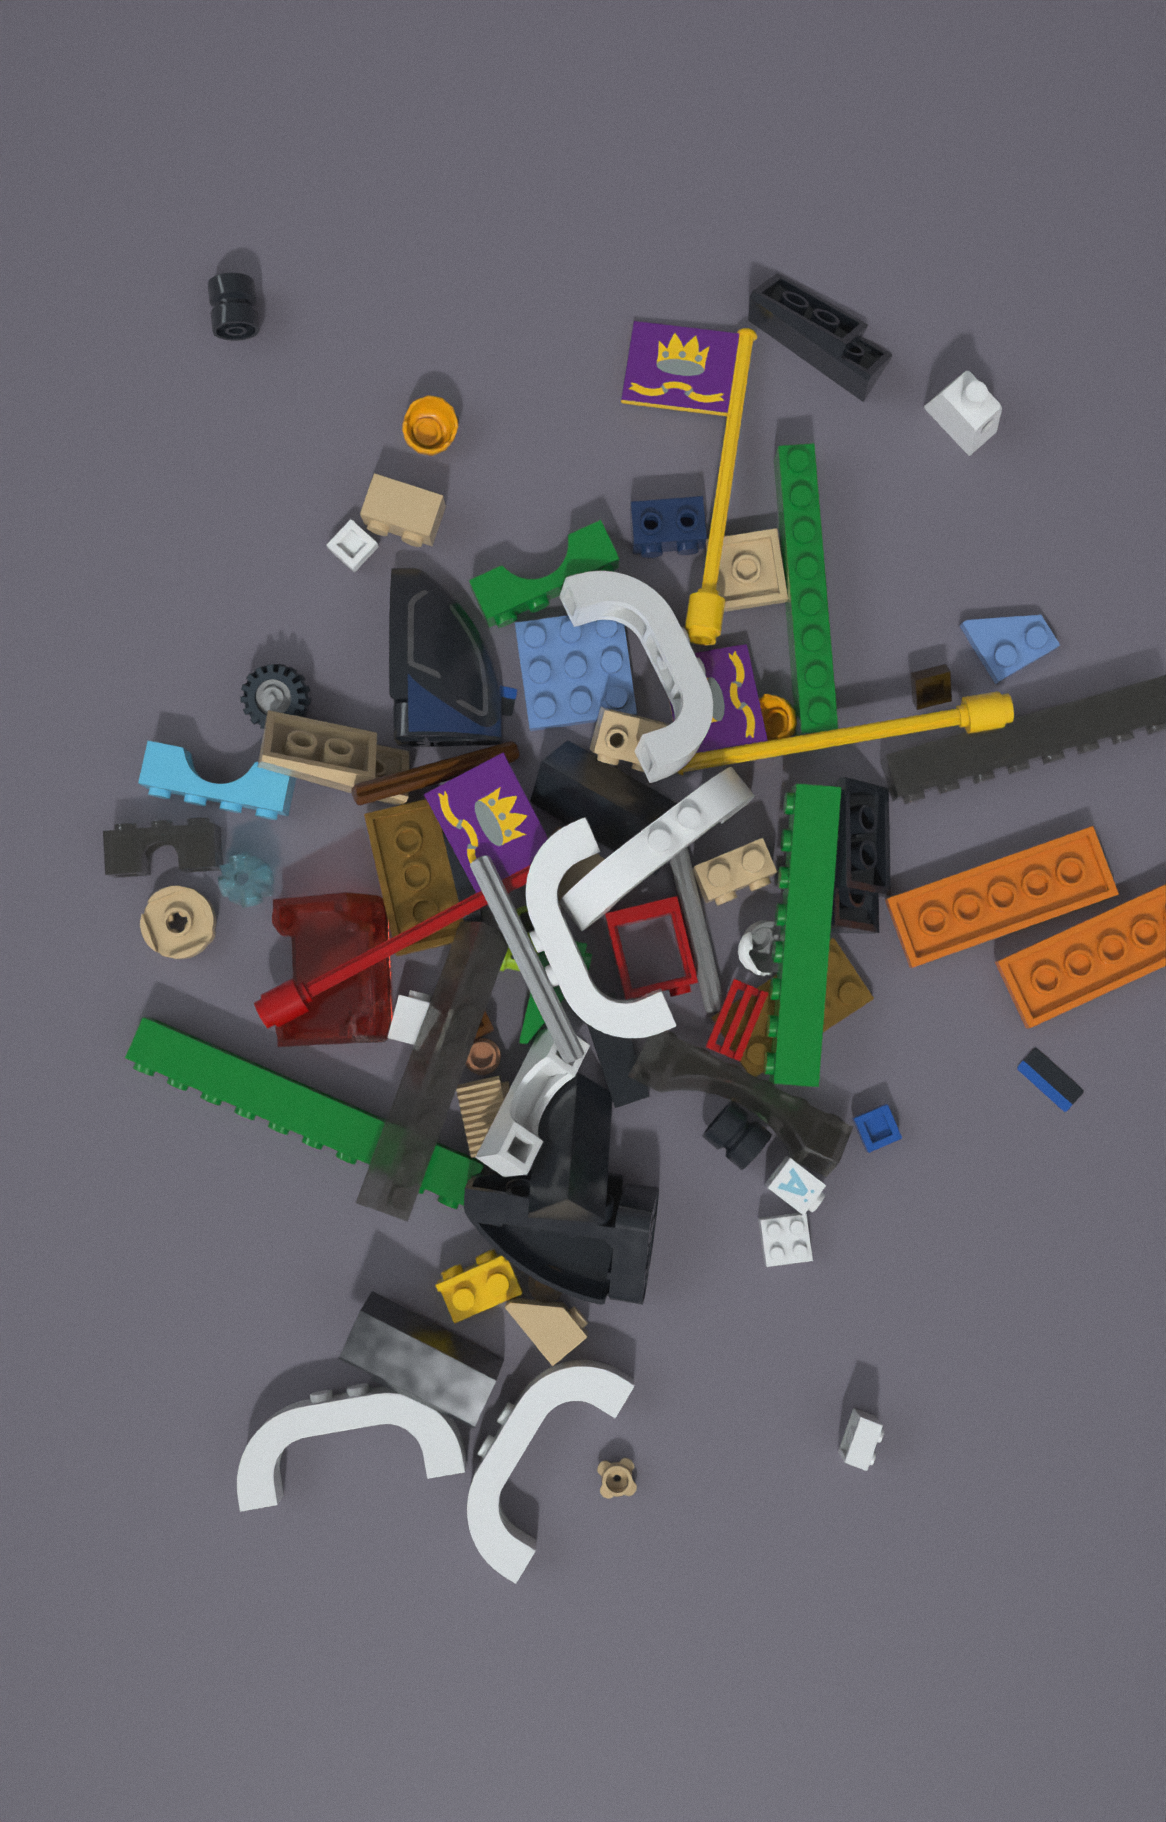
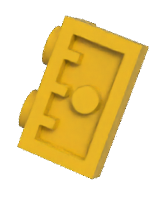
M495 1249L476 1256V1264L465 1269L462 1268L461 1264H458L441 1272L442 1279L438 1280L435 1286L438 1292L441 1291L454 1324L523 1294L511 1262L501 1254H497Z

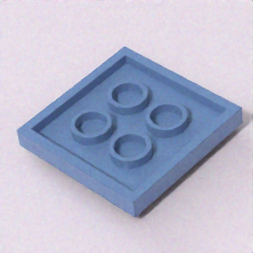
M568 615L515 623L530 731L597 722L600 706L637 715L624 624L613 620H597L574 627Z

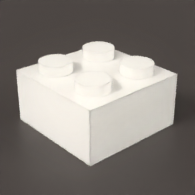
M793 1213L758 1218L763 1258L766 1267L813 1261L807 1214Z
M853 1408L838 1450L845 1463L865 1471L868 1470L869 1465H873L876 1458V1452L874 1451L876 1444L882 1441L884 1435L883 1425L875 1415Z

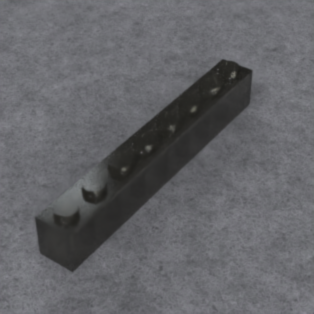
M1166 675L1016 717L1012 723H1006L1004 728L970 734L963 732L886 754L880 760L892 802L903 799L904 805L925 799V792L938 789L939 795L960 789V782L973 779L974 785L995 779V772L1005 769L1008 770L1009 775L1030 769V762L1042 759L1044 765L1065 759V752L1077 749L1078 755L1100 749V742L1110 739L1113 745L1124 743L1135 738L1133 733L1145 729L1148 735L1166 730Z
M460 922L356 1204L408 1222L509 947L500 930L483 922Z

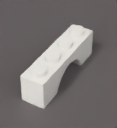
M539 1030L476 1155L477 1159L503 1177L528 1174L543 1143L538 1135V1126L543 1111L554 1094L566 1082L575 1077L590 1047L589 1044L578 1036L577 1038L584 1051V1055L571 1063H565L549 1030Z

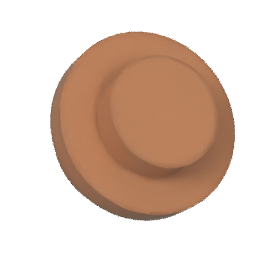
M479 1038L470 1042L464 1052V1062L467 1068L478 1075L492 1073L498 1067L501 1060L498 1046L486 1038Z

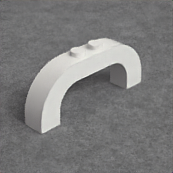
M590 571L566 577L559 597L574 627L597 620H613L629 627L640 639L672 703L675 721L664 728L643 734L634 752L649 783L662 780L677 773L696 754L709 730L713 716V698L710 685L705 676V667L701 659L696 658L690 646V639L686 629L680 626L667 602L654 589L634 577L611 571Z
M732 767L725 769L602 861L563 896L559 904L581 931L585 930L607 913L622 897L717 823L720 822L722 824L736 814L755 795Z
M586 817L554 833L542 845L534 857L526 882V904L535 929L529 932L537 952L544 951L550 965L544 968L553 987L560 986L568 1004L583 1021L603 1033L616 1037L644 1038L676 1027V1022L661 988L632 1000L614 999L600 991L591 979L560 908L558 890L564 874L575 863L601 852Z
M593 1360L567 1361L554 1365L537 1375L524 1388L514 1405L510 1402L505 1405L497 1419V1422L501 1424L500 1429L495 1437L488 1434L478 1450L477 1455L482 1458L473 1475L467 1501L468 1525L475 1546L486 1562L502 1576L516 1584L536 1551L537 1540L514 1526L504 1514L500 1493L542 1421L553 1408L569 1401L590 1403L616 1418L635 1386L634 1378L602 1362Z
M368 1383L347 1387V1393L333 1395L332 1390L311 1393L310 1399L290 1404L272 1415L246 1446L237 1474V1495L240 1512L279 1504L284 1496L280 1474L282 1453L289 1444L301 1438L380 1424L397 1425L409 1431L419 1442L423 1451L427 1479L465 1472L467 1459L461 1433L453 1418L385 1386L369 1388Z

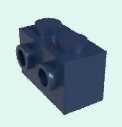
M703 496L630 502L633 554H641L643 558H656L662 556L663 552L677 551L679 555H692L698 553L699 549L705 548L707 536Z

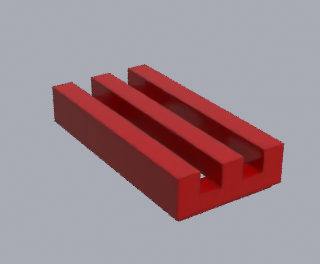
M733 979L705 1047L740 1062L768 993ZM739 989L744 991L724 1042L720 1046L716 1044V1041L736 992ZM751 995L756 996V1002L735 1051H732L729 1048Z

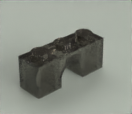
M209 818L187 819V825L173 826V821L171 820L152 821L149 828H137L136 823H119L114 825V830L103 831L105 875L112 878L151 876L150 862L152 855L163 846H173L178 854L179 870L186 873L223 870L221 827L210 823Z

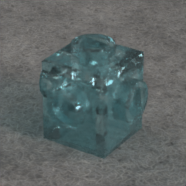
M250 852L229 857L230 863L220 866L222 876L218 877L219 888L224 898L228 897L230 902L237 905L241 904L242 908L259 905L263 903L264 897L273 895L271 884H274V877L269 863H264V860L257 856L251 857ZM247 873L249 877L247 883L240 885L238 875Z

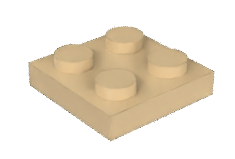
M777 528L724 536L716 588L719 591V595L726 600L724 612L787 602L788 595ZM706 539V544H705L706 554H707V548H708L709 539Z

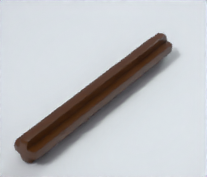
M509 741L361 782L351 788V793L357 805H364L452 780L501 753H504L508 763L515 762L520 757V752L517 744Z

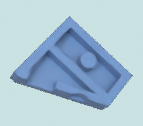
M1042 615L971 619L960 624L961 630L995 684L1060 646Z

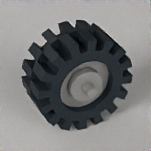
M271 664L255 669L254 673H250L246 677L248 681L246 684H242L241 688L244 691V696H240V701L245 704L246 708L243 709L245 715L249 714L251 717L250 721L254 725H261L260 728L262 729L265 728L268 710L299 717L306 716L309 711L307 706L311 704L308 692L311 691L309 685H305L304 680L306 679L302 674L299 675L296 673V669L286 667L284 664Z

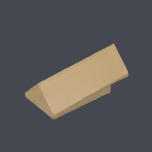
M268 710L257 767L351 793V788L358 783L408 770L409 751L377 745L376 732ZM408 792L378 801L399 806L407 802Z

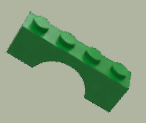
M599 520L568 535V550L563 563L556 571L546 577L524 579L510 573L501 565L469 580V583L488 627L497 625L498 628H501L516 621V615L527 610L534 613L546 608L550 604L549 600L560 596L566 577L590 571L615 572L619 568V557L602 521Z

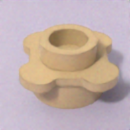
M622 1458L620 1462L613 1463L604 1460L599 1463L597 1471L602 1476L600 1493L603 1497L610 1499L613 1496H631L636 1492L637 1485L632 1479L634 1463L631 1459ZM615 1475L621 1477L619 1481H615L613 1478Z

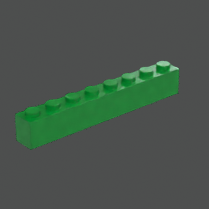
M814 443L778 446L773 460L781 557L788 595L785 608L793 705L797 720L796 736L838 729Z
M795 784L791 787V792H786L784 797L783 811L784 814L789 815L788 829L782 830L781 851L786 852L785 866H780L778 873V888L784 889L783 904L777 903L775 912V925L781 926L780 941H774L772 961L773 963H778L777 978H771L769 991L770 1000H775L774 1015H768L767 1037H772L771 1052L765 1053L764 1074L769 1075V1081L773 1084L819 1087L841 787Z

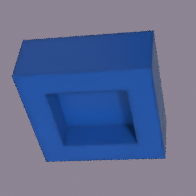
M883 1104L852 1118L867 1153L903 1139L888 1104Z

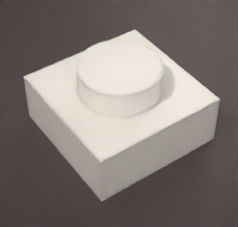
M351 519L326 545L354 573L379 547L377 542Z

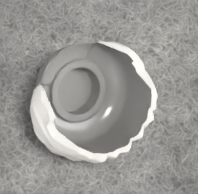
M760 920L747 928L738 945L739 960L746 969L761 976H771L773 972L777 973L778 963H773L772 951L774 941H780L781 926H776L775 922L770 920Z

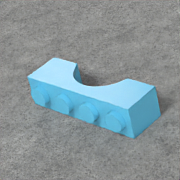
M147 741L138 784L149 789L148 795L170 799L171 794L185 796L184 802L206 806L207 801L220 803V809L241 813L243 807L256 810L255 816L277 820L278 814L289 816L296 778L257 767L258 762H255L250 770L236 781L225 784L211 783L200 777L195 769L192 754L185 748Z

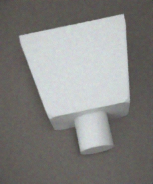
M967 370L949 383L924 406V409L968 456H971L997 432L1002 412L1001 404L988 391L986 385L978 381Z

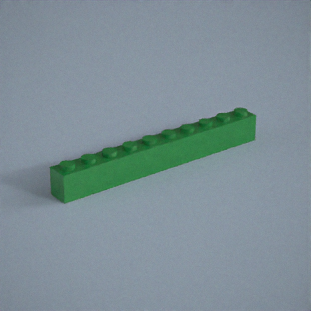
M151 1017L142 1018L125 1056V1059L135 1062L133 1069L143 1074L154 1076L155 1072L167 1076L168 1080L166 1083L175 1088L187 1091L190 1086L202 1092L200 1098L207 1102L221 1106L222 1101L236 1106L234 1113L253 1121L256 1116L270 1122L267 1127L276 1132L288 1135L291 1130L302 1135L301 1142L319 1150H322L324 1145L337 1151L335 1157L353 1165H356L357 1160L371 1165L369 1169L371 1173L388 1180L391 1175L405 1180L403 1184L405 1188L419 1194H424L426 1189L439 1195L438 1202L457 1209L459 1204L464 1206L465 1187L471 1176L482 1173L485 1166L483 1162L476 1158L471 1159V1156Z

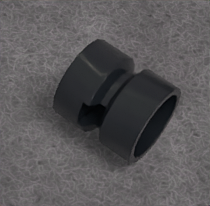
M232 272L222 273L210 278L207 284L209 303L213 307L210 313L214 336L231 341L246 340L256 336L260 330L258 312L252 309V306L256 303L255 282L253 278L242 273Z
M731 1100L712 1120L703 1132L702 1137L717 1150L725 1148V1157L740 1170H743L762 1151L772 1137V1134L759 1122H748V1113Z

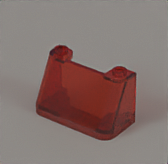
M343 892L273 899L272 923L280 935L291 937L293 979L297 984L302 981L307 983L389 940V922L384 900L378 895ZM390 956L312 997L313 1001L308 1003L309 1012L279 1028L275 1026L278 1047L379 1043L387 1041L392 1022Z

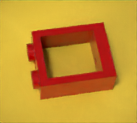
M677 896L605 913V920L625 1000L642 997L660 988L662 992L669 990L670 997L692 992L690 985L698 983ZM670 915L685 977L632 989L618 928Z

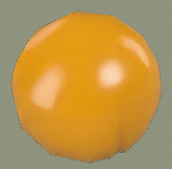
M431 395L413 401L402 422L403 437L407 445L418 454L429 456L446 451L455 439L458 430V419L454 407L443 398Z
M764 694L763 697L759 698L767 740L792 737L795 733L797 720L796 712L789 701L771 694Z

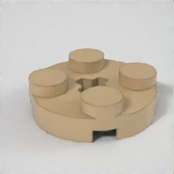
M169 886L157 891L148 900L144 914L141 915L140 928L145 942L155 952L174 959H188L201 953L214 940L216 935V914L210 901L197 890L182 886ZM175 913H179L181 917H187L188 923L184 925L185 930L179 932L178 929L170 928L169 923L174 921L173 915Z

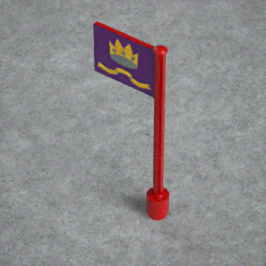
M504 753L424 794L476 893L307 983L302 981L297 984L291 978L261 994V999L254 1002V1006L267 1029L274 1025L279 1028L309 1012L308 1003L313 1001L312 997L487 905L485 896L470 867V864L475 859L486 855L491 857L507 893L526 884L534 857L548 840V837Z

